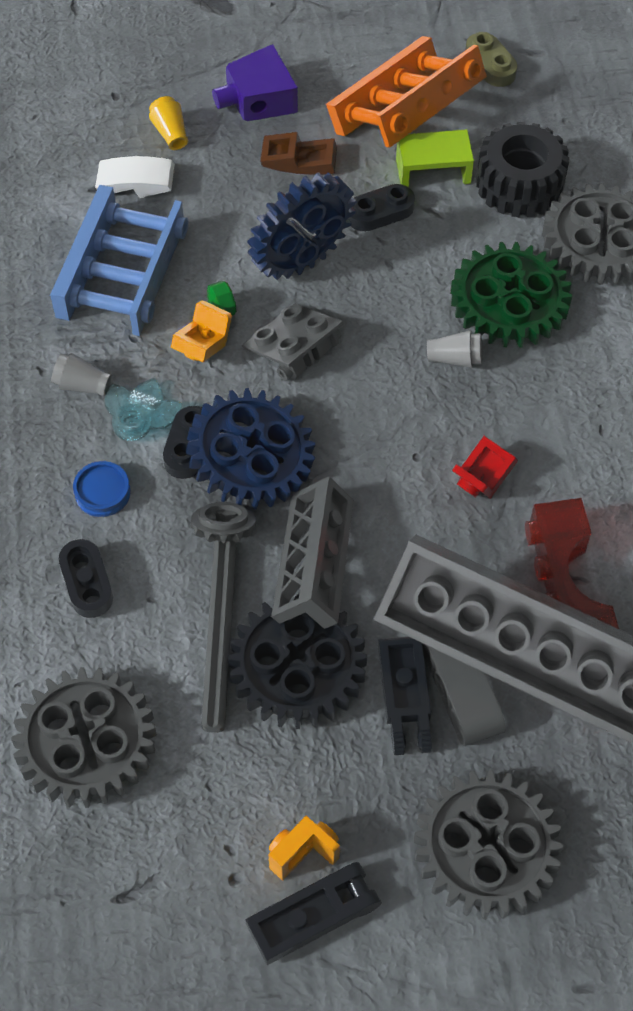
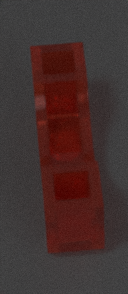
M582 498L534 504L530 521L525 522V534L528 544L535 546L537 556L534 558V568L538 581L544 580L547 591L544 594L619 629L613 606L596 602L585 596L575 586L569 574L568 566L577 557L586 553L592 533Z

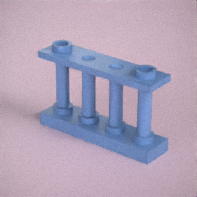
M99 185L50 294L55 318L70 321L75 307L79 308L81 305L130 315L133 335L140 336L145 322L150 323L153 318L154 300L179 239H184L187 233L188 218L183 215L182 201L175 200L169 216L163 217L120 208V205L115 202L113 187ZM117 222L159 230L162 233L156 245L109 235L108 231L111 224L115 225ZM105 249L151 258L146 272L96 262L99 252H103ZM93 276L140 286L134 301L84 290L87 279H92Z

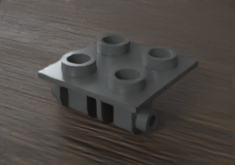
M295 303L285 308L268 325L258 329L249 340L242 344V347L279 363L280 367L277 369L279 376L285 381L288 379L294 380L307 369L306 366H312L315 360L321 359L324 354L339 344L338 339L341 338V333L338 328L343 325V321Z

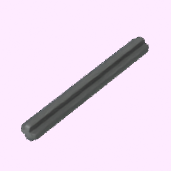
M217 540L214 542L201 719L202 729L206 732H222L225 729L229 675L228 655H230L236 563V542L232 540L226 541L224 544Z

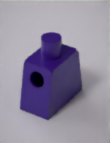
M273 44L229 63L226 66L227 85L212 89L217 109L235 105L245 121L298 112V87Z

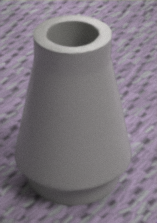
M469 330L438 339H428V362H440L472 368L473 364H482L481 333L472 334V331Z
M72 353L69 356L59 355L51 377V383L59 385L60 390L95 393L105 396L111 381V374L103 372Z

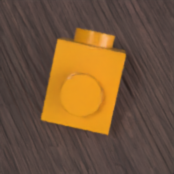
M201 300L196 304L193 321L173 334L171 348L184 353L191 360L205 362L226 346L232 319L231 313Z
M305 816L291 831L284 829L274 838L269 846V851H271L268 854L269 869L283 881L312 849H315L330 864L334 865L340 856V845L337 843L339 838L324 822L319 821L316 824L308 816Z

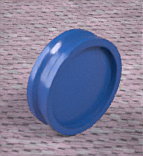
M98 461L86 465L77 473L73 482V491L78 506L82 511L91 516L107 517L116 514L126 506L130 498L131 490L128 476L119 465L112 462Z

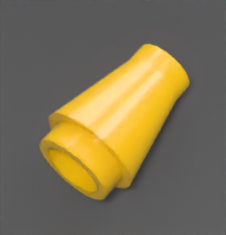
M170 96L160 97L153 101L149 107L150 121L165 139L171 150L184 148L188 144V138L185 132L180 103Z

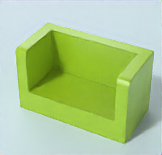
M468 130L408 134L397 142L396 162L400 184L409 187L410 171L450 167H460L463 184H471L474 159Z

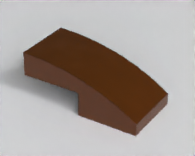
M298 132L265 135L260 162L263 167L288 173L315 175L316 173L321 175L327 173L335 174L337 145L334 138L301 142Z

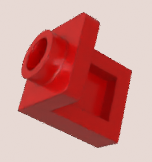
M483 436L461 467L456 464L452 471L460 477L457 483L459 487L475 498L481 492L491 499L516 465L518 459Z

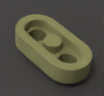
M479 32L469 36L466 41L465 50L472 45L479 46L487 76L484 80L490 85L497 87L512 84L516 78L517 61L500 41L487 32Z

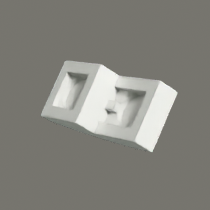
M147 156L101 160L99 162L95 188L98 189L99 185L113 187L114 193L133 189L139 198L171 191L175 164L171 159Z

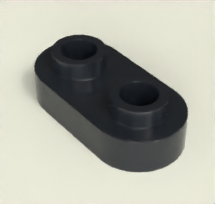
M392 184L356 196L354 199L357 203L352 207L356 214L348 219L352 222V228L364 232L404 220L414 211L415 195L405 185Z
M187 406L178 411L174 417L164 447L163 460L166 471L175 478L187 479L198 474L199 469H191L189 467L191 455L178 456L177 454L182 451L186 452L189 442L187 436L189 428L192 427V424L188 422L193 421L195 414L201 415L202 407Z
M77 539L70 541L59 553V564L72 606L83 617H99L110 609L113 602L111 586L99 549L89 540ZM79 562L88 563L85 567L82 568L75 567L76 564ZM90 596L99 597L96 602H86V599Z

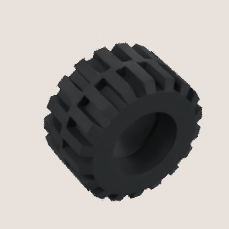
M517 122V125L507 123L503 125L502 129L495 128L492 130L490 136L484 138L480 147L476 187L479 188L478 194L480 197L486 198V204L490 208L497 207V212L501 214L506 212L512 213L511 217L519 218V215L534 217L535 212L540 214L546 213L548 208L551 207L552 201L558 202L560 194L564 190L570 157H568L569 150L567 146L563 145V139L559 135L554 136L553 130L549 128L542 129L540 124L532 123V125H526L525 122Z

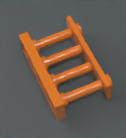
M420 37L326 104L336 134L346 136L363 123L379 126L385 147H392L487 77L479 46L472 45L456 58L449 59L437 57L431 37Z

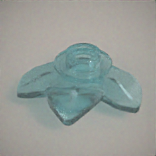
M156 378L145 381L130 392L122 386L112 384L105 396V407L113 416V430L119 438L126 441L142 439L150 430L167 428L173 423L177 412L182 409V403L179 401H163L162 390ZM130 423H137L133 426H127Z

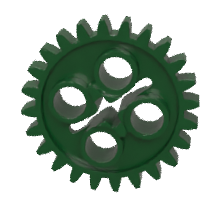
M500 242L499 248L496 251L489 245H485L484 255L475 250L472 251L471 260L463 258L461 269L455 270L450 292L452 294L451 306L456 307V318H464V329L475 326V334L481 333L483 335L486 333L489 335L488 344H492L496 338H501L503 347L507 348L510 340H515L519 348H522L524 339L528 338L536 345L538 344L539 334L549 339L552 329L560 330L563 319L566 320L572 300V294L570 293L572 284L570 281H565L567 271L557 270V259L546 262V251L541 252L537 256L534 255L532 245L525 251L520 250L518 242L514 243L512 249H507L505 244Z

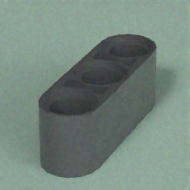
M422 643L423 655L427 659V665L440 696H442V701L456 733L460 732L457 736L461 745L467 746L505 733L506 726L503 713L486 674Z

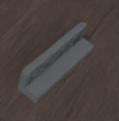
M329 476L292 494L271 616L279 624L305 612L324 629L338 623L354 500ZM314 500L304 512L305 504ZM310 526L309 531L306 533V535H305V536L302 538V540L299 542V538L303 535V533H304V532L307 530V528ZM304 556H305L304 562L301 564V566H300V567L297 569V571L294 573V569L296 568V566L300 563V561H301V560L304 558ZM300 588L299 599L289 603V600Z

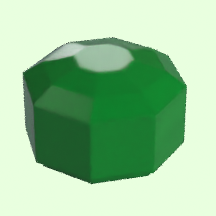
M219 281L208 285V303L231 313L232 316L235 315L237 312L236 302L229 284L225 281Z

